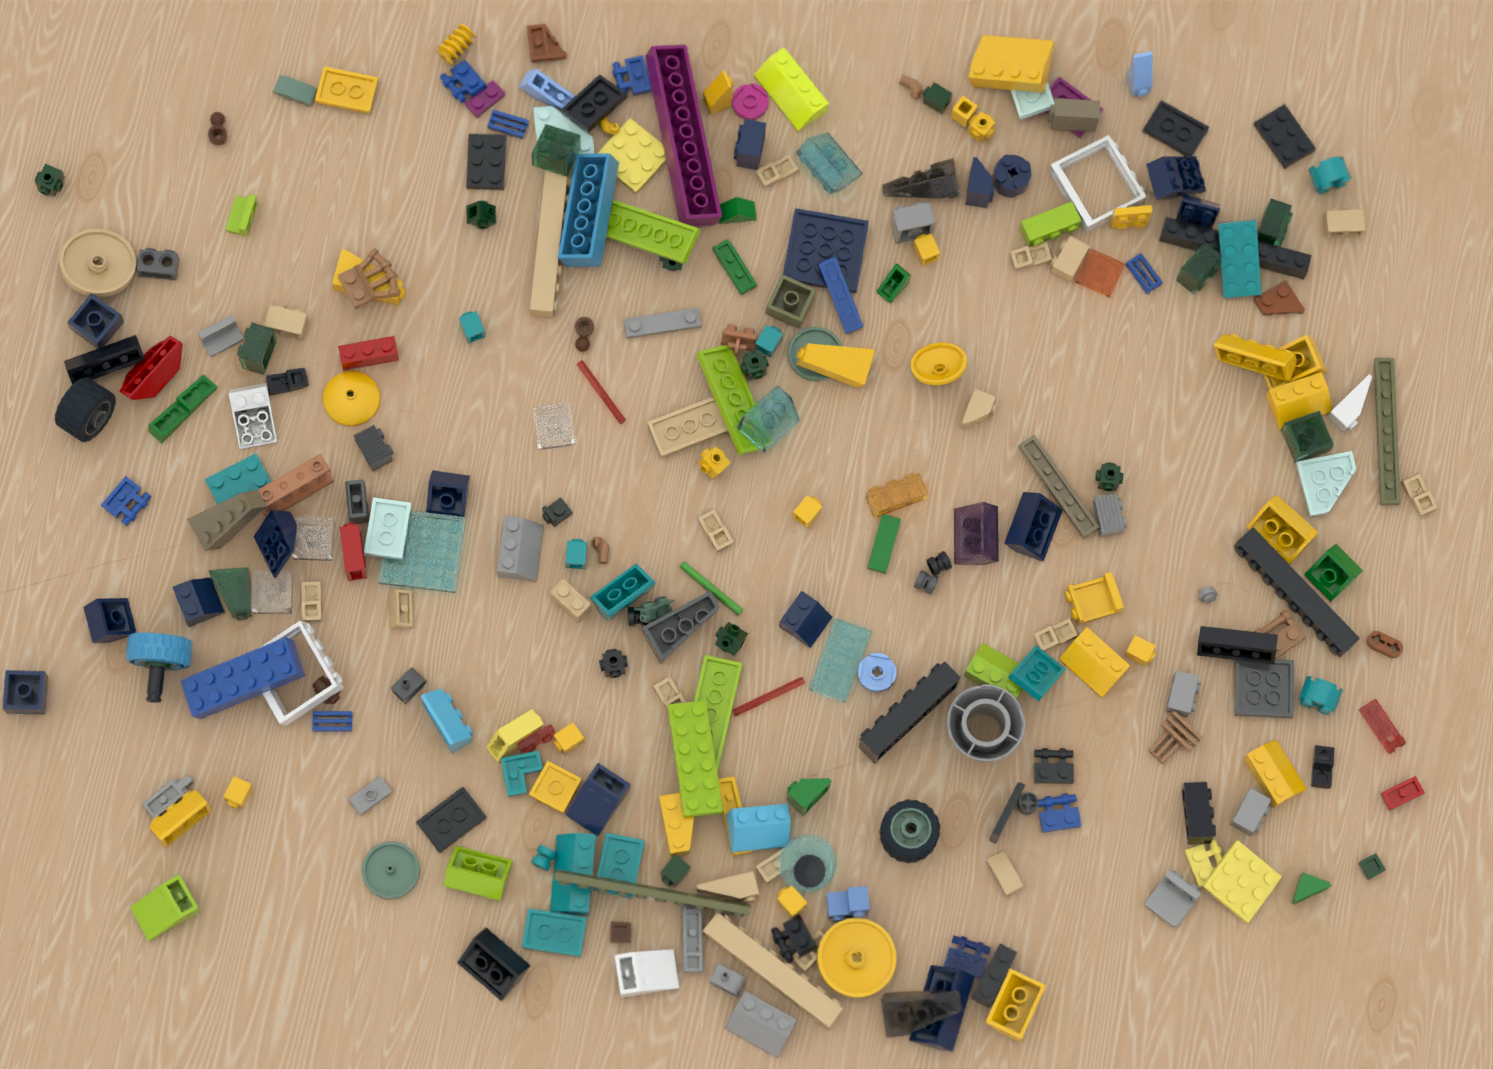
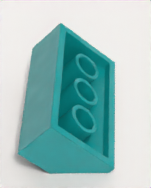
M570 833L557 835L555 849L557 854L554 860L550 912L589 916L592 886H589V889L577 887L575 883H570L569 885L559 884L558 880L554 878L555 869L593 875L596 834Z

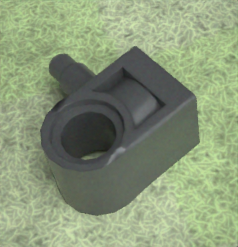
M412 667L391 687V691L406 705L424 687L427 680Z

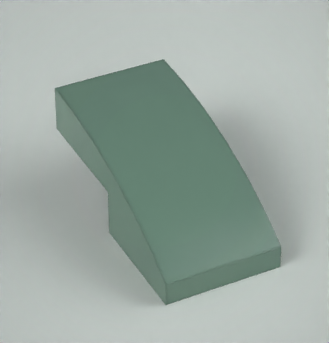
M280 75L273 93L288 100L293 99L306 106H310L317 88Z

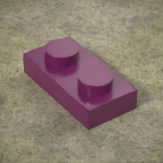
M492 80L487 84V88L467 100L465 106L478 118L505 96V92Z

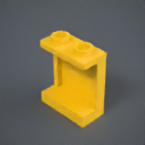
M1112 572L1104 574L1101 578L1074 586L1070 584L1064 592L1067 602H1070L1072 606V618L1077 620L1078 625L1121 613L1124 609Z

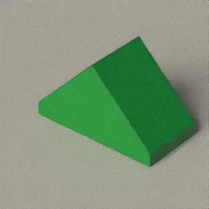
M735 197L720 204L722 217L719 220V224L757 220L754 201Z
M896 263L876 292L889 303H892L909 284L911 274Z
M1303 872L1299 877L1291 902L1294 905L1329 889L1331 884L1328 881Z

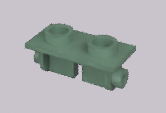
M665 596L656 597L655 601L641 603L642 606L636 607L634 610H639L641 614L640 620L647 623L670 613L672 608L669 603L675 600L666 599Z

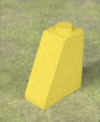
M531 709L498 729L486 748L495 760L499 762L501 758L506 757L536 735L544 723L541 717Z

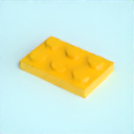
M324 66L315 102L370 114L379 79L374 76Z

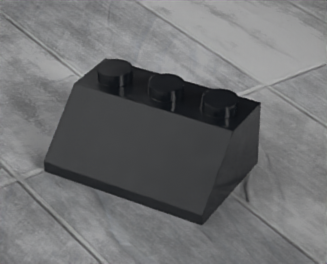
M487 927L473 938L457 962L501 1001L518 984L531 966Z

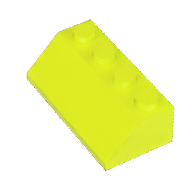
M785 48L770 56L754 74L756 80L798 132L828 112V101Z

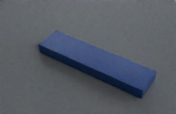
M836 257L819 263V268L845 333L848 334L863 328L864 326Z

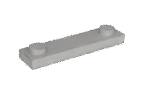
M699 308L627 318L624 319L626 337L629 339L701 328Z
M691 904L681 906L683 973H702V910L694 908V905Z

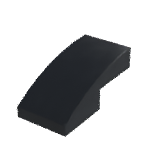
M305 368L266 375L269 396L309 386Z
M1315 745L1311 787L1331 788L1334 747Z

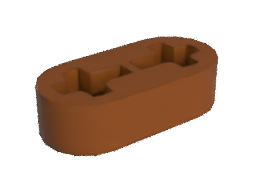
M1380 631L1372 632L1367 638V645L1371 649L1389 658H1397L1403 652V645L1400 641ZM1379 637V642L1374 644V640L1371 638ZM1396 645V650L1398 651L1392 653L1390 647Z

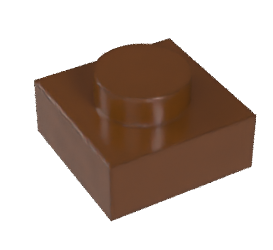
M611 922L610 942L630 943L631 922Z

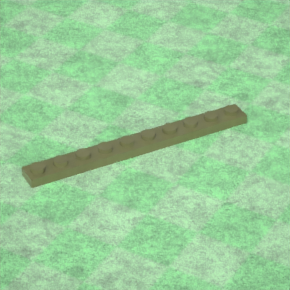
M555 869L554 873L555 880H558V883L562 885L575 883L577 887L589 889V886L597 887L596 890L601 892L614 890L616 894L627 896L630 893L636 894L635 897L640 899L652 897L655 898V901L666 903L669 900L674 901V904L679 906L691 904L694 905V908L705 910V907L713 908V911L717 913L730 911L732 915L743 917L744 914L749 915L751 908L748 903Z

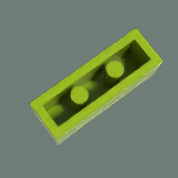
M1072 201L1021 221L1019 228L1028 247L1032 245L1035 247L1043 244L1045 240L1050 238L1055 240L1061 237L1063 233L1077 231L1080 227L1081 219Z

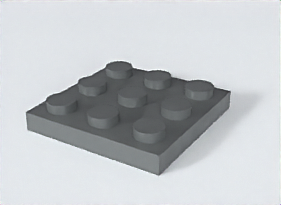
M1275 659V664L1235 660L1234 716L1293 718L1294 660Z

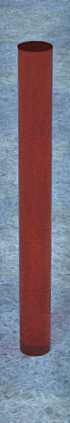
M579 361L577 363L579 369L620 424L626 421L625 417L584 361Z
M803 677L795 679L732 711L736 717L805 684Z

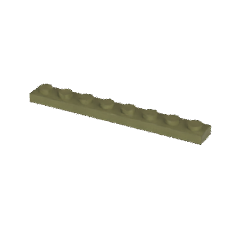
M1375 358L1380 505H1399L1400 480L1394 358Z

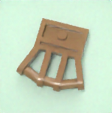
M376 248L370 251L361 264L355 265V267L338 275L354 309L376 299L400 296V290L397 288L398 275L396 272H393L391 262L383 258ZM373 260L380 264L365 273L363 272ZM385 271V277L371 284L369 283L368 278ZM387 283L390 284L389 291L374 292V289Z

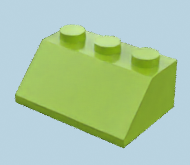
M982 643L967 667L964 677L980 686L987 684L1001 687L1011 693L1016 699H1018L1023 690L1008 678L1019 663Z
M456 845L446 869L443 886L501 901L513 860Z

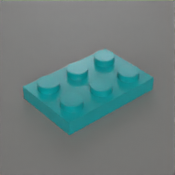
M255 453L206 478L205 482L217 504L240 493L258 490L269 484L271 480Z
M1035 645L1008 678L1039 702L1064 673L1066 668Z
M606 833L597 876L636 883L645 840ZM608 890V892H602V893H607V894H611V895H616V896H621V897H626V898H631V899H633V894H630V893H628L627 896H623V895L616 894V891H614V890Z
M528 908L522 948L581 957L587 917Z

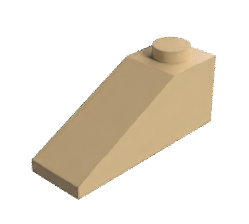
M754 871L696 885V891L699 893L739 902L750 903L756 901V898L759 897Z

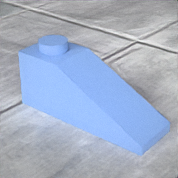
M1152 51L1133 55L1127 73L1132 97H1143L1151 91Z
M536 68L527 71L518 86L532 97L560 111L575 97Z

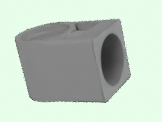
M718 963L709 984L738 997L746 978Z

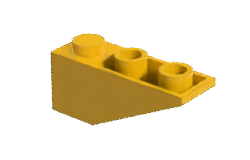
M725 70L703 92V100L710 115L731 108V100H733L732 86L734 84L731 76H727Z

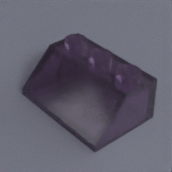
M980 502L955 508L954 564L987 565L999 562L998 506Z

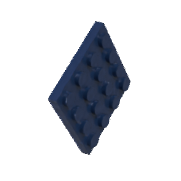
M795 208L783 275L806 285L827 288L818 264L836 257L849 291L856 293L869 221Z

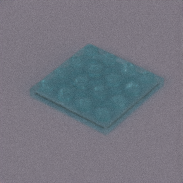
M411 511L403 560L382 557L378 583L455 593L466 517Z

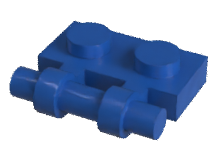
M643 55L625 59L626 66L620 67L619 62L612 63L614 69L612 70L613 77L617 81L616 86L626 94L629 89H632L633 96L651 92L652 89ZM628 74L630 81L624 82L623 75Z
M465 59L450 69L453 76L448 77L446 73L440 76L445 88L450 89L452 96L461 103L466 101L467 98L464 95L467 93L473 98L487 88L486 83ZM459 82L462 85V87L457 88L455 84Z
M125 476L101 506L115 518H118L123 513L125 517L121 522L127 526L137 518L138 512L148 505L147 502L151 496L147 492L142 497L137 495L141 491V487ZM134 500L136 504L131 510L127 509L126 507Z
M1065 793L1058 797L1045 796L1044 799H1038V807L1045 806L1046 812L1039 813L1042 833L1081 827L1078 807L1070 808L1069 804L1070 802H1077L1076 794L1068 795V793ZM1063 804V809L1053 810L1052 805Z

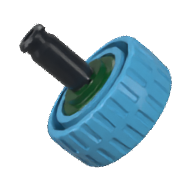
M132 633L128 636L126 661L130 664L149 669L147 702L160 703L162 701L161 695L163 692L165 670H182L190 667L193 646L191 640L161 633Z

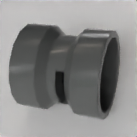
M921 570L914 588L924 589L926 593L932 595L939 577L927 575V572Z
M1031 792L1022 794L1018 800V810L1024 815H1031L1038 806V798Z

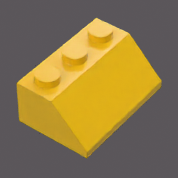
M1322 372L1269 389L1265 396L1279 430L1330 414L1332 411L1329 389Z
M1277 494L1264 505L1246 526L1249 530L1254 527L1289 565L1319 534L1317 530Z
M1088 627L1073 641L1059 659L1101 698L1107 694L1130 667L1124 659Z
M1277 740L1247 753L1243 758L1266 797L1272 799L1270 804L1273 809L1307 790Z
M195 789L193 792L188 791L185 793L179 803L170 805L164 815L155 817L150 822L149 828L166 848L212 810L206 800Z
M1009 969L985 1023L999 1033L1020 1042L1046 985Z

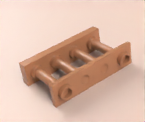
M321 453L258 489L267 505L262 510L265 517H267L271 509L285 511L334 482L329 474L330 468Z

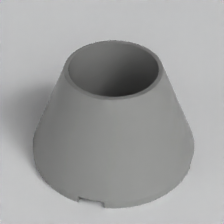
M984 684L968 688L954 699L947 715L949 737L954 746L968 758L981 762L1003 759L1018 747L1023 738L1025 719L1022 707L1011 693L1001 687ZM976 714L990 715L999 723L1001 736L990 742L979 741L968 731L967 720Z

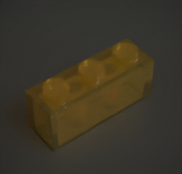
M910 473L899 481L894 479L887 482L883 487L875 486L870 488L866 492L865 498L873 517L876 518L882 514H887L927 499L928 492L920 473Z

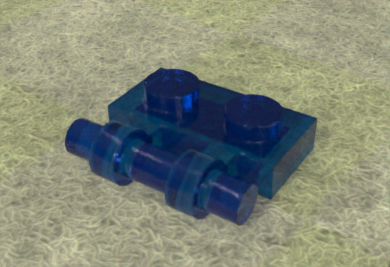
M953 935L951 943L957 944L958 948H949L944 967L961 969L981 979L988 959L982 958L980 955L981 952L989 955L991 947L985 946L980 941L976 943L967 940V937ZM964 947L975 950V954L963 952Z

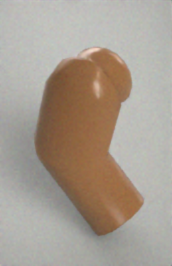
M902 75L900 84L910 87L912 90L910 95L914 98H919L922 93V87L919 82Z
M593 537L590 544L599 553L598 563L608 564L609 545L602 538Z

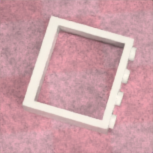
M1109 135L1052 163L1049 168L1051 176L1067 203L1073 201L1085 233L1110 221L1114 209L1092 220L1063 172L1064 169L1105 149L1134 197L1133 200L1117 208L1140 206L1144 204L1146 198L1144 188L1137 183L1134 171H1130L1125 156L1119 153L1117 143H1114Z
M302 621L297 622L261 647L285 637L292 640L303 633L332 685L289 714L275 689L263 693L279 724L285 726L344 688L341 684V676L334 672L332 668L333 662L322 651L324 649L322 643L314 637L313 627L309 623L307 624Z

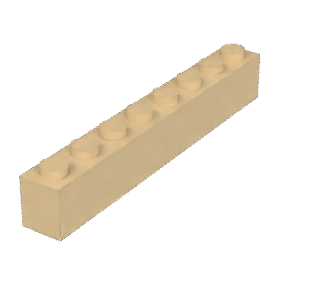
M545 168L530 316L553 318L554 311L557 312L558 300H555V294H559L560 283L557 282V276H561L562 272L558 253L566 214L564 212L565 205H567L569 194L566 193L567 188L571 186V177L568 176V170Z
M716 913L703 930V935L829 1030L843 1011L842 1003L834 997L830 999L826 996V991L820 986L814 987L809 983L811 980L802 973L800 975L794 971L795 968L790 963L780 961L778 959L779 955L773 950L769 949L767 951L763 948V943L755 937L752 939L746 935L748 932L740 925L737 927L731 923L732 919L726 914L722 913L720 915Z

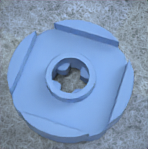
M872 653L859 664L858 678L860 684L869 691H886L896 679V666L885 654ZM879 668V671L883 674L875 677L872 671Z

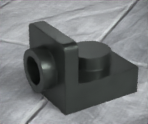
M559 498L548 507L544 506L542 508L543 519L547 524L551 523L553 527L573 514L562 498Z

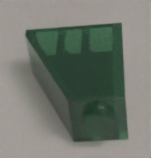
M249 568L209 570L211 579L232 617L236 618V620H247L248 617H253Z

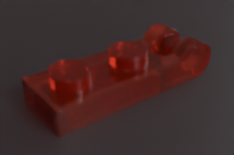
M1377 699L1359 709L1388 754L1393 753L1395 748L1406 744L1405 739L1399 734ZM1392 736L1394 740L1389 742L1387 738Z

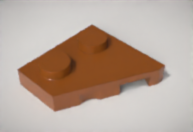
M546 24L527 26L531 63L567 59L566 52L559 46L558 41L552 36Z
M1286 280L1253 299L1263 316L1283 315L1293 312L1302 314L1305 311Z

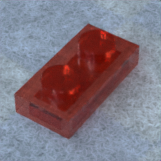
M550 724L517 743L521 754L534 751L537 748L536 746L542 742L544 744L550 742L555 735L553 726Z

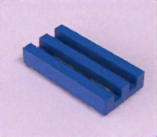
M493 109L487 128L523 139L529 120ZM496 122V123L505 125V126H507V127H512V128H515V129H518V130H522V131H521V132H517V131H514V130H511V129H508V128H504V127L495 125V124H493V123Z
M1142 253L1126 262V267L1146 294L1163 284ZM1137 260L1141 261L1156 283L1151 281ZM1132 264L1135 265V267L1138 269V271L1140 272V274L1143 276V278L1146 280V282L1148 283V285H1149L1150 287L1147 286V284L1145 283V281L1142 279V277L1139 275V273L1137 272V270L1134 268V266H1133Z
M313 711L312 731L352 732V711ZM317 717H348V719H317ZM317 723H348V726H317Z

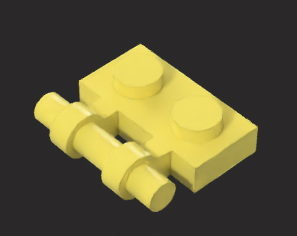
M1216 840L1209 844L1211 850L1206 851L1204 844L1184 851L1198 888L1203 885L1215 868H1212L1209 857L1214 856L1217 864L1222 859V849L1220 846L1218 847Z

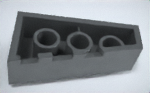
M711 590L642 627V632L659 663L665 660L719 610L720 607Z

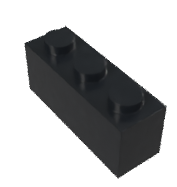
M1207 782L1184 783L1182 799L1187 843L1210 844L1213 837L1216 836V826L1212 825L1211 819L1214 818L1213 806L1210 807L1209 802L1212 799L1211 788H1208Z
M1001 943L998 945L972 1000L988 1008L991 1006L1017 954L1016 951Z

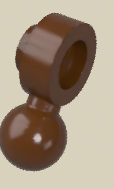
M214 112L210 117V122L214 126L209 129L208 137L212 144L222 145L227 140V131L222 126L225 122V116L221 112Z
M581 317L575 323L576 332L580 335V338L575 342V347L578 351L585 352L590 348V341L587 337L593 333L594 323L588 317ZM587 325L588 329L584 331L581 327Z

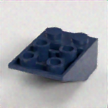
M1163 156L1146 164L1156 200L1182 197L1183 194L1192 195L1206 192L1205 181L1202 178L1200 164L1196 156Z
M1183 194L1176 219L1212 229L1220 211V205Z
M271 509L253 537L273 577L276 578L294 552L297 524L291 512Z
M597 763L573 801L566 816L593 834H596V836H599L630 791L631 784Z

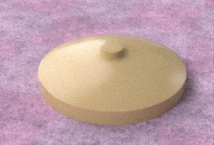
M88 229L73 235L67 240L60 253L59 267L63 279L77 292L87 296L93 294L96 297H106L122 291L130 284L136 271V256L129 242L119 234L105 229Z

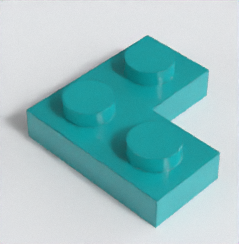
M539 751L501 758L508 797L527 794L524 774L543 770Z

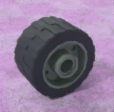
M910 799L899 801L894 806L892 805L884 815L879 834L880 841L889 856L897 861L905 863L919 862V860L925 859L931 854L936 846L940 835V823L934 810L924 802ZM906 829H911L914 833L910 834L906 832Z

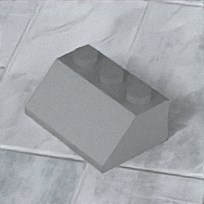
M504 516L497 568L498 577L536 581L543 525L525 518Z
M745 991L725 1029L777 1058L797 1020Z

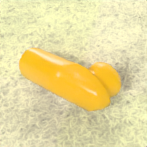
M607 116L600 122L604 133L610 135L619 133V125L617 123H610Z

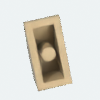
M974 389L960 428L966 429L987 420L990 413L994 414L997 403H994L996 396Z

